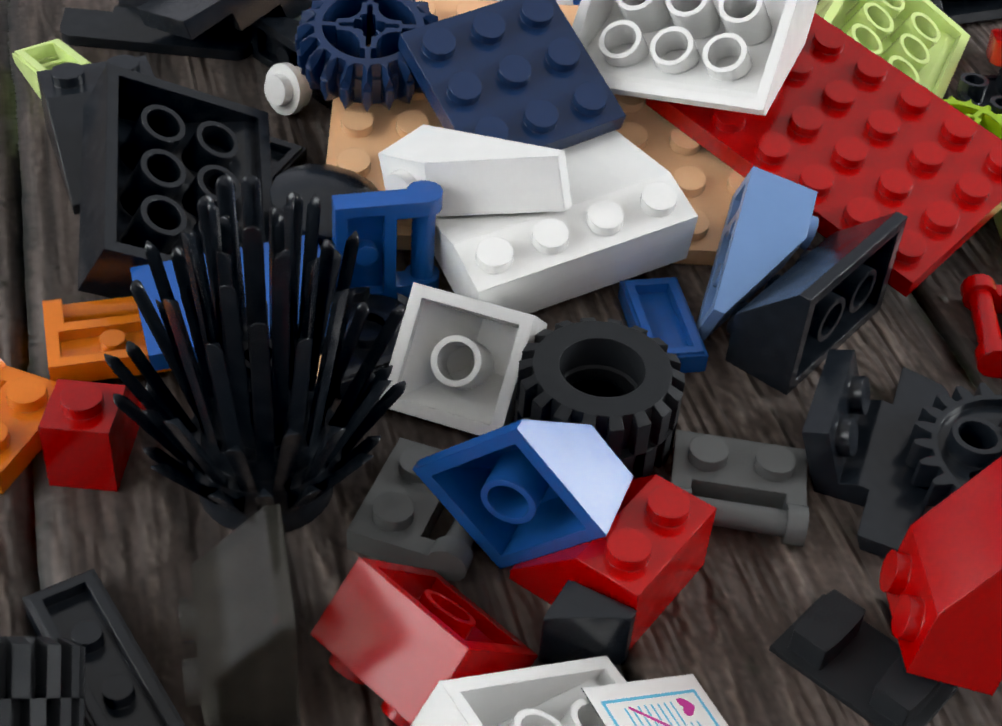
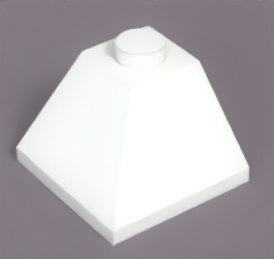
M413 282L389 366L393 365L388 378L392 382L383 392L380 399L393 385L405 381L406 388L404 393L389 408L390 410L479 436L511 424L514 418L519 361L522 358V351L527 343H534L535 335L543 329H547L548 324L535 315Z

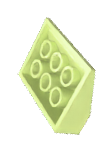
M820 0L815 9L817 15L842 30L876 55L882 57L892 66L926 87L941 99H943L970 38L966 31L930 0Z

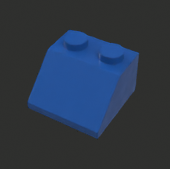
M529 419L518 420L419 459L412 469L499 569L607 536L633 479L630 471L592 425Z

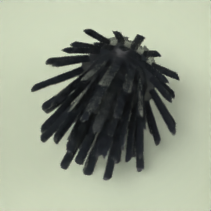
M223 175L217 179L215 184L217 206L214 205V200L209 195L202 196L197 202L205 258L201 239L194 229H191L189 234L181 231L184 251L181 246H176L171 254L180 297L197 360L179 303L174 299L159 249L149 240L145 243V254L161 300L160 302L155 299L162 321L143 284L139 280H134L130 286L131 294L194 413L193 419L191 420L137 345L127 341L126 351L146 379V389L118 357L104 354V357L112 371L147 410H141L128 397L114 393L113 401L116 406L178 459L176 460L158 447H143L144 452L158 463V465L151 466L152 469L198 494L200 502L209 516L228 529L250 535V526L285 524L287 533L303 527L318 517L332 498L333 486L374 456L367 453L378 444L381 435L368 436L355 448L354 446L405 391L406 382H399L393 385L378 401L392 382L388 378L393 365L380 369L376 376L373 373L375 366L403 318L404 306L402 304L398 305L389 314L338 408L333 413L331 410L333 402L369 314L368 305L365 302H361L357 306L353 318L348 322L355 289L351 292L349 290L359 247L358 233L354 231L346 240L343 258L328 239L322 241L320 257L317 258L321 204L316 194L312 196L307 205L298 320L303 198L297 192H290L286 197V205L283 206V209L278 206L271 207L269 210V339L260 179L255 175H246L241 179L243 283L234 183L231 176ZM323 341H324V346H323V351H322V356H321V361H320V367H319V372H318L319 358H320V354H321V350H322V345H323Z

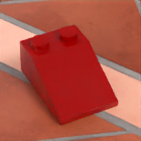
M1002 456L911 524L899 549H893L886 555L879 579L880 589L886 593L892 616V635L898 639L906 673L993 696L1002 680Z

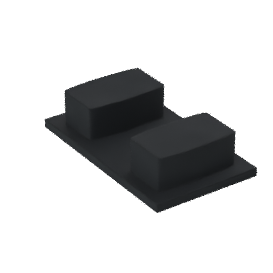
M836 589L826 595L823 594L770 646V652L874 726H927L959 688L958 686L906 673L899 644L863 621L866 610Z

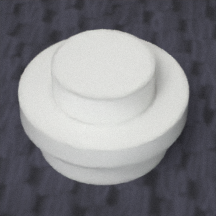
M283 62L271 66L267 72L264 84L266 99L277 113L284 116L298 113L302 107L309 103L312 96V89H310L306 76L301 74L300 67L294 66L291 63Z

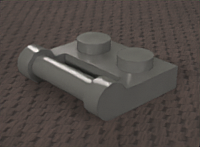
M676 429L669 482L717 508L713 526L781 537L782 544L798 547L804 546L809 524L807 456L805 449Z
M399 438L347 529L348 550L390 563L435 570L447 581L454 582L465 578L474 558L473 551L471 550L474 539L455 518L446 536H441L436 540L429 539L445 506L412 470L419 459L440 452L442 449Z

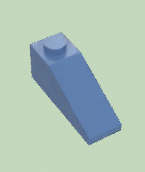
M755 166L751 168L732 196L696 326L703 341L732 315L740 303L752 297L782 269L798 248L806 250L809 247L819 224V218L812 215L817 191Z

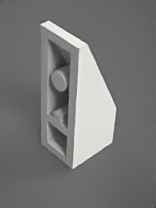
M423 124L378 153L386 191L407 189L411 183L420 180L432 181L442 187V210L436 214V217L560 212L572 207L564 150Z

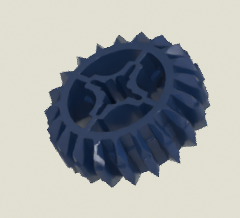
M313 0L311 8L302 11L301 20L299 21V26H297V34H295L297 64L301 69V74L306 76L310 89H321L325 101L340 97L345 109L353 103H361L367 112L372 104L381 103L390 111L394 100L398 99L410 104L414 92L423 93L398 49L400 33L437 22L438 16L431 14L428 2Z

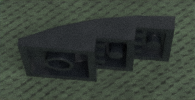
M149 0L137 7L136 10L145 26L193 40L215 24L242 31L267 13L294 19L302 11L309 9L312 6L313 0Z

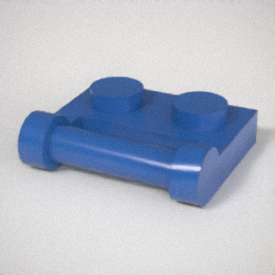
M420 180L411 183L407 189L332 195V244L334 249L339 251L343 258L346 240L354 231H357L359 236V247L350 288L370 287V294L383 295L397 299V293L409 298L413 282L439 289V270L434 266L436 214L440 213L443 204V189L439 184ZM412 218L411 264L407 266L405 271H396L397 220Z

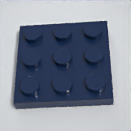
M503 0L400 33L398 49L443 128L562 150L620 129L626 118L625 112L556 0Z

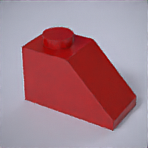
M57 379L38 426L49 486L118 492L140 426L116 406L113 401V394L126 396L141 410H146L126 385Z

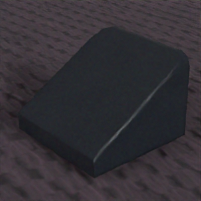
M568 580L544 617L538 661L544 664H554L607 655L613 665H623L628 657L637 610L577 582Z

